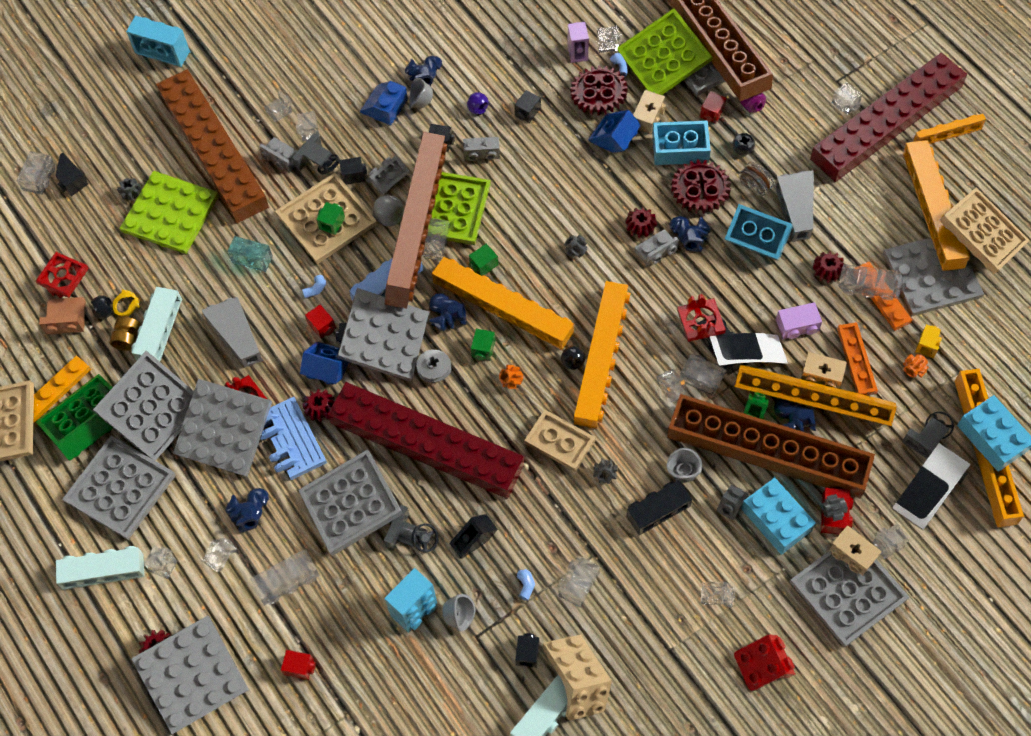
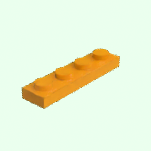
M984 114L971 115L968 118L957 119L944 125L939 124L930 129H921L916 132L913 142L928 140L929 144L979 131L982 130L986 118Z
M77 355L34 394L33 423L91 371V368Z

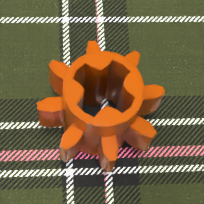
M910 354L903 363L905 366L904 371L910 377L915 378L918 375L922 378L929 368L926 366L928 361L921 354H916L915 356Z
M506 365V369H502L499 374V380L503 387L516 389V385H521L523 381V373L520 371V367Z

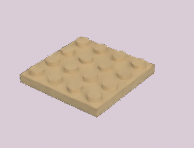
M333 173L275 211L277 217L316 264H319L378 225L376 219L336 173ZM326 202L338 204L344 211L345 219L336 235L320 230L317 224L318 211L320 208H323Z
M977 188L972 190L939 219L945 228L949 229L957 237L958 241L963 243L971 251L972 255L977 257L984 264L985 268L993 274L997 273L1030 241Z
M31 380L0 387V461L33 455L34 383Z

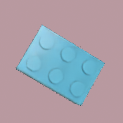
M135 16L126 31L136 54L181 67L190 53L183 30L179 27H172L162 22L149 20L146 17Z
M708 121L653 123L654 165L690 164V161L696 164L697 159H699L700 163H703L704 160H707V163H709L711 148Z
M739 204L725 240L779 261L793 225Z
M995 395L963 415L957 425L998 472L1031 448V435Z
M775 477L745 499L741 508L781 555L811 533L816 524Z
M415 568L384 598L390 616L408 633L412 629L416 630L421 625L425 615H430L437 607L433 584Z

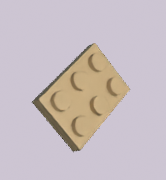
M544 410L525 438L524 443L576 472L596 441V437Z

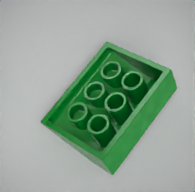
M100 374L96 375L36 421L39 427L69 461L79 456L84 449L94 444L97 439L110 432L113 428L92 411L113 388Z

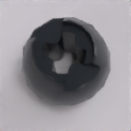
M748 133L738 134L732 142L734 151L739 155H749L755 148V139Z
M99 295L91 301L94 307L92 312L95 317L106 319L113 314L114 310L112 311L110 304L112 302L109 297Z
M572 345L563 350L561 361L566 368L576 370L584 364L585 353L580 347Z

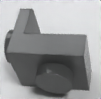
M730 485L716 511L731 520H735L744 500L748 498L749 494L738 487Z

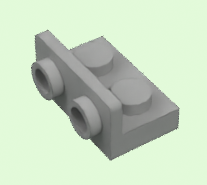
M275 137L266 146L263 144L259 146L261 156L266 161H271L279 169H285L288 172H291L294 168L292 157L297 152L294 148Z
M499 137L463 139L464 161L500 159Z
M397 155L392 159L390 156L381 163L383 165L381 168L377 169L375 167L368 173L370 177L366 181L368 183L372 182L382 195L410 172Z
M664 229L636 246L634 251L648 267L651 264L660 262L664 256L673 254L678 248L679 239L677 237L672 238Z

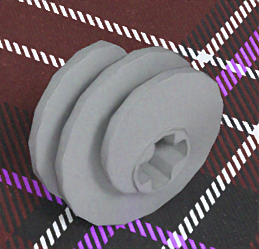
M431 349L425 351L419 356L416 364L417 373L425 382H440L451 373V361L448 355L440 350Z

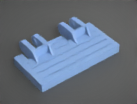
M295 397L270 407L264 428L271 424H274V426L262 431L260 439L265 440L272 437L271 440L277 452L270 455L269 459L271 462H276L287 456L290 457L276 464L274 467L275 471L281 472L286 470L290 479L293 480L326 464L327 461Z

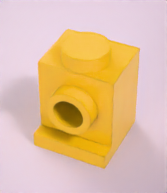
M926 324L915 352L934 359L942 340L939 337L941 329L937 326Z

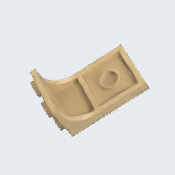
M582 635L544 642L542 650L565 686L567 694L566 718L574 720L604 712L612 680Z

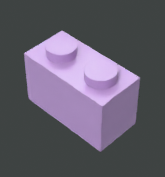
M585 22L568 24L567 47L571 63L588 61L589 37Z
M815 302L778 310L776 322L782 339H794L803 334H815L822 325Z

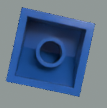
M393 81L377 85L361 108L360 113L391 126L408 100L406 87Z
M629 110L609 113L603 117L588 140L612 153L623 152L628 148L632 138L637 135L641 124Z
M317 341L303 352L300 374L306 375L309 379L323 380L326 384L333 385L343 378L349 362L337 358L339 347Z

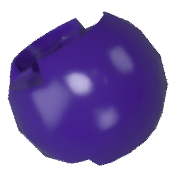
M481 92L472 93L467 101V108L475 115L483 114L489 105L487 96Z

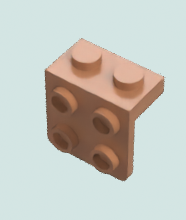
M74 297L48 300L46 317L39 318V325L46 334L84 332L85 298Z

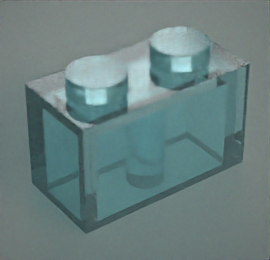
M234 236L227 251L232 263L264 272L267 271L273 257L269 245Z

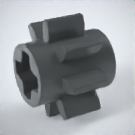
M126 178L119 182L121 187L117 190L123 200L127 198L133 201V199L139 196L138 191L142 188L135 178L133 180Z
M580 234L577 237L571 235L564 244L566 254L571 258L583 256L587 251L586 239Z
M601 458L599 464H594L593 477H597L599 483L607 482L609 484L611 479L617 478L618 466H613L612 459L604 460Z
M836 494L827 496L825 502L822 503L825 517L832 518L833 522L842 520L844 513L848 511L844 498H837Z

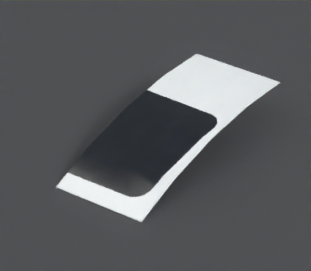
M736 333L710 336L719 365L749 362L788 364L778 335Z
M939 443L895 503L893 509L924 530L970 466V463Z

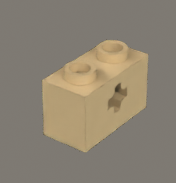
M647 90L644 91L633 114L641 124L638 130L649 134L652 133L653 123L660 122L659 116L665 112V96Z
M808 352L801 379L839 389L847 362Z
M848 525L829 549L836 559L843 560L853 572L860 573L862 576L882 552Z

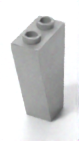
M813 170L778 176L775 189L785 221L793 225L790 232L792 242L810 239L813 231Z
M238 296L228 298L224 302L210 305L202 310L207 323L245 368L263 361Z

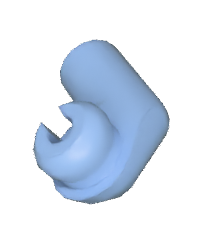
M615 53L611 56L610 60L613 64L619 65L620 76L624 75L626 77L628 64L620 53Z
M323 275L314 277L315 283L312 287L302 289L304 298L315 296L322 292L326 286V280H324Z
M527 569L519 570L517 579L523 584L519 597L528 601L535 587V582L530 571Z

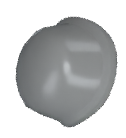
M416 78L411 84L410 108H425L433 98V89L423 79Z
M390 195L379 197L375 201L372 215L376 221L385 226H393L399 223L404 213V207L400 199Z
M680 448L670 455L667 461V470L675 480L687 483L694 480L701 473L702 461L694 450Z
M458 594L448 599L442 611L444 621L447 625L456 628L458 631L466 630L475 616L473 600L465 594Z

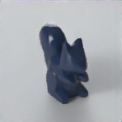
M428 56L424 59L423 65H417L411 59L405 68V73L412 76L409 78L410 81L421 78L431 86L437 74L436 70H439L442 66V60L438 56Z
M683 216L674 217L669 223L670 229L674 233H678V238L683 243L684 248L687 251L702 252L703 248L700 244H704V241H707L705 236H708L711 232L710 226L702 217L699 218L697 226H690L689 220Z
M435 294L430 298L429 308L431 311L441 313V316L429 320L432 323L431 326L436 327L439 331H445L448 325H450L451 329H454L455 321H460L462 325H466L464 304L456 300H449V297L445 296V294Z
M779 399L775 403V414L782 419H789V423L783 426L804 432L805 427H810L812 431H816L813 409H809L804 405H795V402L785 399Z
M263 488L252 489L248 493L247 502L239 504L236 496H231L225 512L232 518V522L237 521L236 525L240 526L238 529L240 533L257 527L258 520L262 515V506L267 505L269 500V494Z

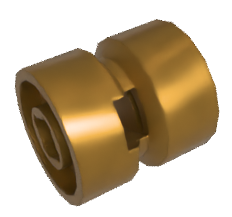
M126 316L117 317L113 328L115 331L112 332L109 344L118 350L131 351L133 343H136L138 329L141 326L140 322Z

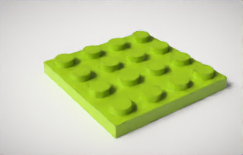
M675 8L616 48L645 89L659 95L665 94L713 60L711 54Z
M153 171L123 221L120 230L128 235L187 254L217 201L219 194L216 191Z
M442 172L438 193L435 197L434 210H432V219L428 228V237L475 245L491 180Z

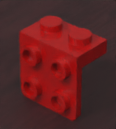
M768 634L735 651V660L750 691H756L779 678H790L796 675L794 663L790 657H787L784 650L785 644L778 635Z

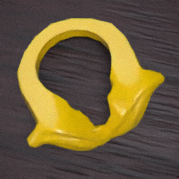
M122 289L121 293L113 301V310L118 316L128 317L136 308H140V300L134 293ZM133 297L134 300L130 303L127 311L123 313L118 312L117 303L123 298Z

